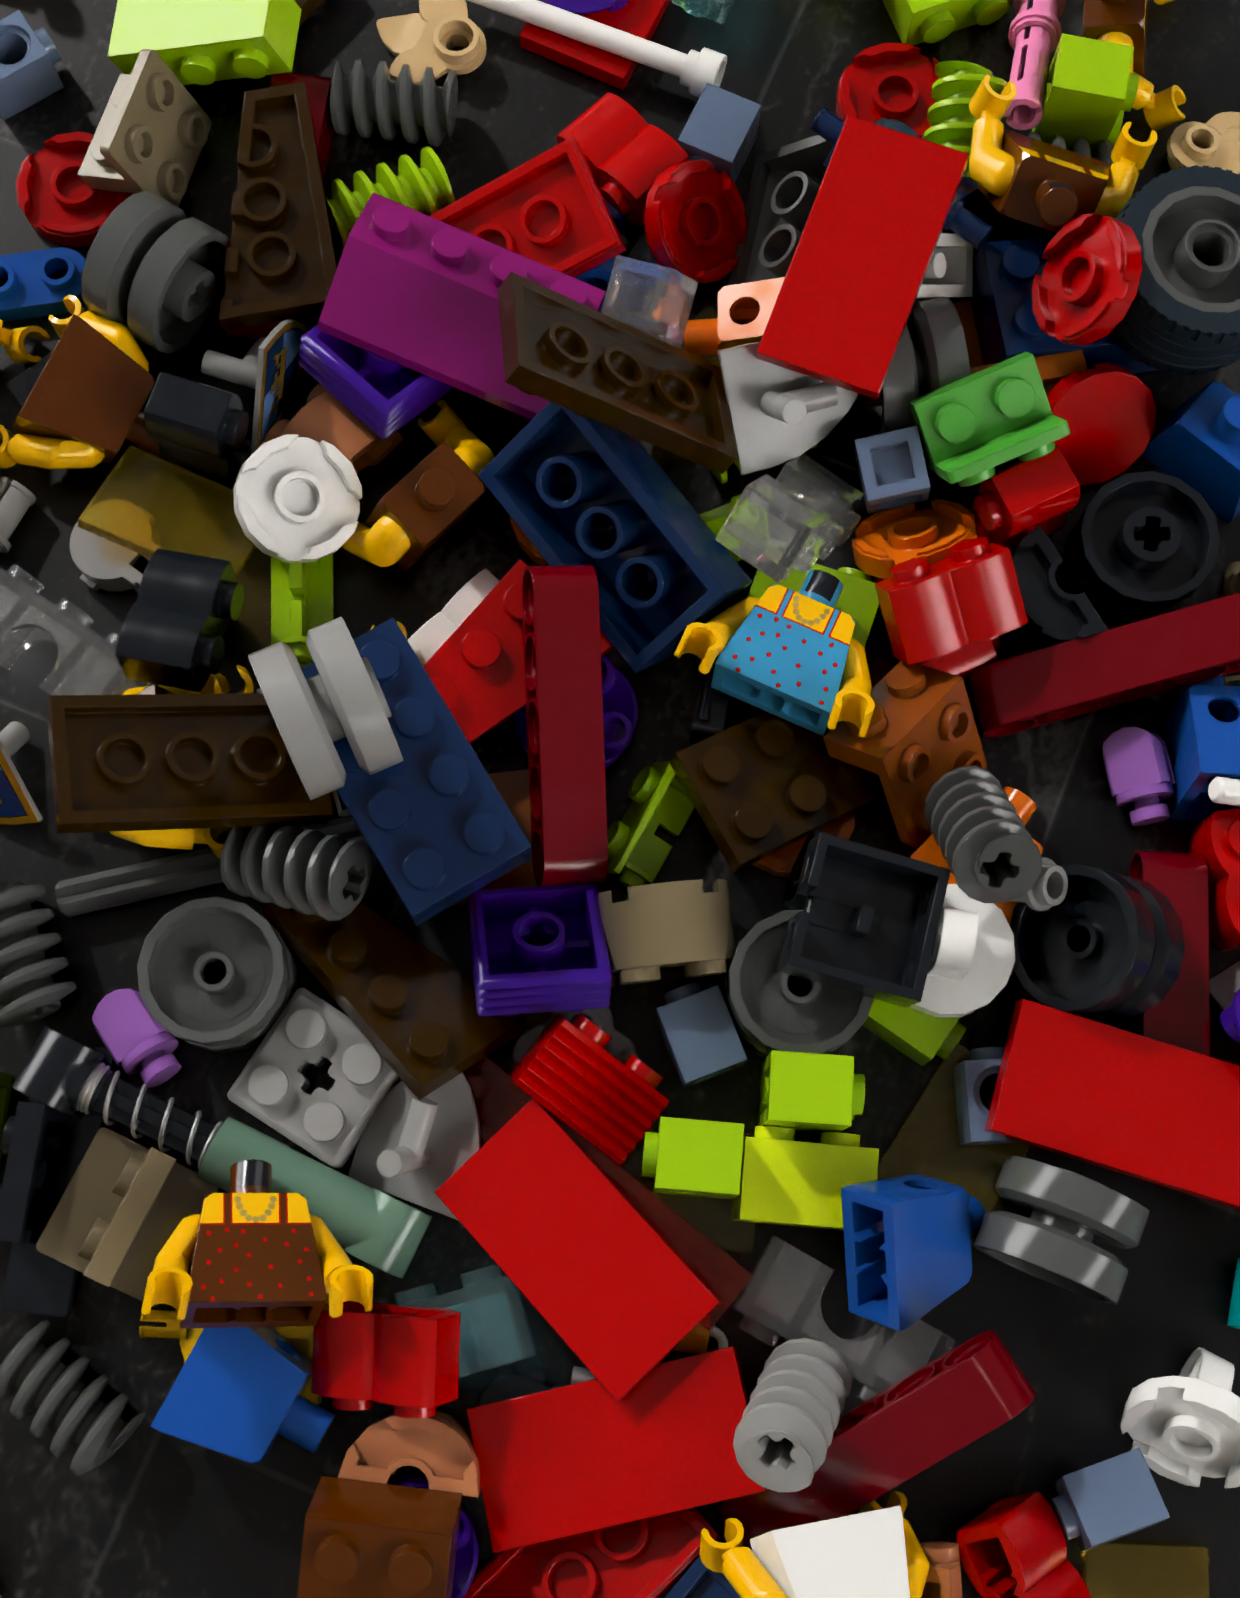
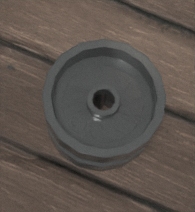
M148 190L132 194L113 210L100 227L88 251L82 273V298L88 310L109 320L117 321L127 327L129 326L134 337L154 349L167 354L174 353L185 348L201 333L214 315L225 293L226 275L224 268L226 250L230 248L229 236L194 217L187 219L182 209Z
M942 296L915 301L878 399L858 394L861 414L869 436L916 426L908 401L970 375L969 356L964 330L957 309L949 297Z
M218 896L189 900L164 914L145 937L137 963L139 994L152 1018L174 1036L185 1040L187 1043L218 1053L248 1050L261 1043L299 987L296 959L279 931L246 903ZM219 968L226 972V976L220 983L215 984L211 981V978Z
M784 910L759 921L738 943L733 959L728 963L727 973L724 974L722 980V996L739 1039L755 1054L765 1058L771 1050L819 1054L834 1052L844 1045L865 1023L874 999L795 976L796 985L805 982L809 992L803 997L795 996L790 992L787 981L789 976L793 975L779 972L777 967L789 919L804 910Z
M1006 1156L995 1189L1005 1203L1029 1215L1030 1218L1006 1211L985 1213L973 1246L987 1256L1035 1278L1106 1304L1118 1305L1129 1273L1128 1268L1120 1258L1092 1244V1242L1119 1249L1138 1247L1149 1217V1210L1127 1196L1078 1173L1033 1159Z

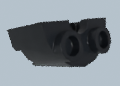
M1039 524L1021 540L1012 556L1028 623L1007 633L1021 648L1028 652L1074 639H1085L1108 630L1085 593L1069 594L1057 585L1055 572L1061 566L1063 559Z

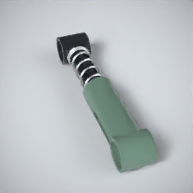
M44 1026L12 1085L14 1089L71 1116L79 1110L84 1112L85 1115L97 1112L103 1115L106 1125L119 1123L131 1129L134 1139L145 1136L158 1142L161 1152L172 1149L186 1156V1162L189 1166L198 1163V1178L230 1193V1167L233 1164L252 1159L266 1161L272 1167V1193H300L304 1195L307 1200L309 1214L322 1218L344 1251L382 1271L403 1279L433 1216L374 1187L371 1188L231 1117H228L224 1123L223 1121L218 1122L216 1125L201 1118V1110L197 1111L194 1115L174 1105V1097L166 1101L147 1092V1083L139 1088L119 1078V1070L115 1072L110 1070L109 1065H105L103 1060L104 1054Z

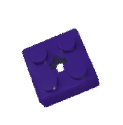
M318 325L301 336L303 343L300 345L302 351L299 353V365L380 438L386 439L454 388L317 330Z
M584 883L477 890L468 896V926L478 1015L512 1017L525 1013L580 1012L585 1009L607 1008L610 1005L609 997L611 996L612 974L596 884Z

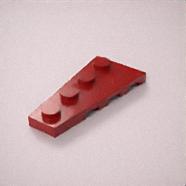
M521 559L423 665L470 744L494 727L497 728L515 716L519 710L526 706L522 582L524 570L528 565ZM600 629L602 657L612 650L614 646Z

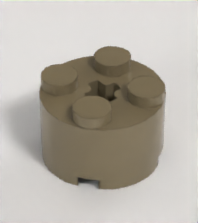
M703 879L627 887L628 895H625V901L616 903L612 902L611 890L598 894L611 973H619L620 985L658 982L661 979L660 969L683 967L684 979L717 976L727 973L726 961L733 959L736 949L727 879H717L713 884V892L704 893Z

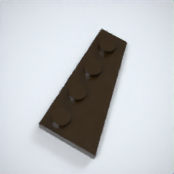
M305 82L245 91L237 153V164L239 167L236 192H233L231 217L233 220L230 248L226 250L224 268L226 275L224 299H221L219 322L223 331L279 322L290 318L297 319L320 315L337 269Z
M272 902L263 903V916L279 931L284 941L419 1100L524 1032L527 1019L521 1014L512 1017L478 1015L473 980L362 902L357 905L351 914L341 920L334 921L324 920L316 914L306 915L294 908H281Z

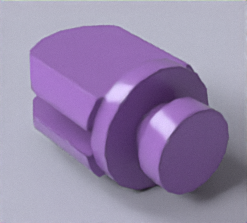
M1125 727L1112 733L1103 744L1102 756L1112 798H1116L1117 806L1135 808V810L1129 812L1132 826L1150 825L1169 819L1168 805L1160 804V801L1175 794L1173 786L1176 784L1166 742L1160 735L1138 727Z
M130 988L117 989L105 995L97 1004L92 1016L95 1030L119 1068L122 1066L126 1074L136 1075L140 1073L144 1084L147 1083L148 1088H153L163 1084L178 1073L181 1065L175 1055L172 1054L178 1046V1041L171 1032L152 1018L138 991Z

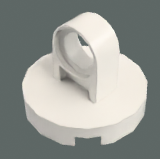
M285 434L264 442L242 464L233 487L234 513L244 535L262 553L286 563H311L333 554L354 534L359 522L357 519L360 513L359 500L362 499V485L352 463L333 444L324 440L318 442L308 437H298V434Z
M957 884L947 885L921 1002L909 1006L910 1008L935 1018L963 1017L988 1005L1007 985L1015 963L1014 934L1003 911L994 903H983L969 898Z
M1198 1347L1188 1357L1179 1376L1150 1378L1132 1388L1125 1404L1120 1427L1122 1434L1128 1432L1133 1439L1131 1450L1140 1447L1150 1469L1163 1477L1187 1486L1199 1487L1201 1476L1210 1478L1226 1477L1225 1489L1240 1486V1397L1231 1392L1235 1372L1234 1365L1208 1350Z

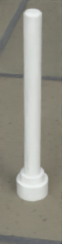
M466 0L679 77L680 85L689 87L688 93L700 98L707 83L720 87L724 76L727 55L706 47L701 52L691 49L686 54L539 0Z

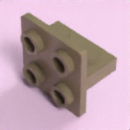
M142 49L131 74L119 75L77 175L90 189L133 194L148 190L179 207L202 148L208 139L212 122L155 50Z
M103 1127L97 1131L37 1241L36 1249L38 1252L82 1272L84 1276L104 1286H111L143 1302L147 1278L150 1272L153 1271L156 1256L181 1220L193 1214H200L204 1196L217 1193L219 1188L199 1179L197 1172L176 1163L177 1159L153 1147L148 1149Z

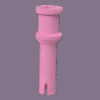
M1030 0L1013 1L1014 12L1017 16L1011 21L1008 39L1010 46L1014 50L1010 81L1015 84L1017 94L1004 114V118L1008 117L1006 123L1014 129L1030 130L1041 122L1049 56L1057 48L1062 35L1061 23L1058 19L1064 12L1066 0H1033L1031 8H1029Z

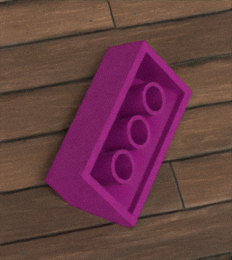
M373 193L348 235L318 321L317 330L532 420L550 401L537 395L526 394L517 387L505 382L497 289L507 276L513 272L598 312L601 310L606 291Z

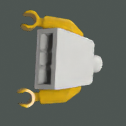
M898 1491L891 1492L885 1508L877 1504L874 1499L862 1506L858 1514L772 1530L750 1539L752 1550L748 1547H742L744 1528L737 1518L725 1520L724 1537L726 1543L715 1541L706 1528H703L701 1531L699 1552L701 1562L711 1571L723 1573L740 1598H921L930 1568L929 1561L909 1521L903 1517L908 1505L907 1498Z

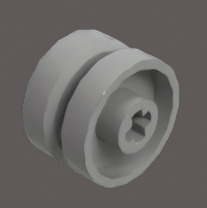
M342 617L308 630L306 645L319 675L307 680L293 649L282 641L248 655L261 691L310 800L344 787L346 771L333 743L342 738H347L359 768L370 775L403 762L402 754L388 721L392 714L367 656L361 658Z

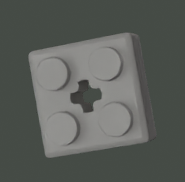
M299 988L228 1091L227 1097L231 1102L331 1167L340 1169L345 1165L358 1145L368 1121L381 1101L398 1084L401 1078L349 1016L307 989ZM326 1061L331 1062L328 1074L335 1080L333 1087L329 1091L318 1087L310 1095L307 1092L310 1081L305 1077L307 1070L312 1065L320 1068Z

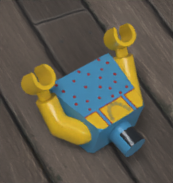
M811 570L807 574L799 593L779 584H772L761 598L747 597L706 623L695 622L687 625L674 655L677 658H680L684 653L698 656L702 659L698 671L702 674L709 673L715 658L719 656L715 663L712 688L822 736L827 727L835 730L837 722L847 721L856 725L859 729V737H865L867 734L875 703L871 698L872 686L865 648L858 640L852 637L856 620L851 615L834 608L843 590V584L835 576L821 570Z

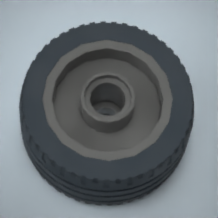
M1195 165L1188 168L1186 166L1180 167L1178 170L1172 169L1168 173L1160 174L1157 178L1154 177L1128 200L1116 217V219L1133 229L1141 245L1142 273L1137 294L1124 319L1109 334L1121 349L1123 348L1127 351L1128 355L1135 357L1137 361L1147 364L1146 366L1155 367L1159 371H1168L1171 374H1206L1212 370L1217 371L1222 367L1225 368L1240 358V174L1233 173L1232 170L1228 169L1223 170L1221 167L1212 168L1204 165L1203 167Z

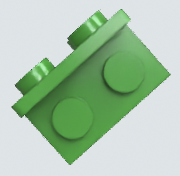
M1023 352L908 401L924 446L923 454L926 468L950 484L958 482L961 487L975 485L991 478L996 473L995 466L1016 457L1019 461H1029L1042 457L1055 449L1054 441L1071 434L1067 420L1052 413L1034 355L1029 352Z

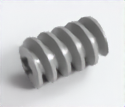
M809 1338L792 1339L777 1346L766 1360L764 1370L758 1378L757 1386L750 1396V1402L745 1407L742 1419L736 1427L733 1441L738 1464L746 1476L761 1487L779 1493L800 1491L811 1486L814 1473L824 1463L827 1448L831 1445L834 1430L839 1424L840 1414L844 1410L846 1398L850 1394L853 1380L849 1363L838 1350L818 1340Z

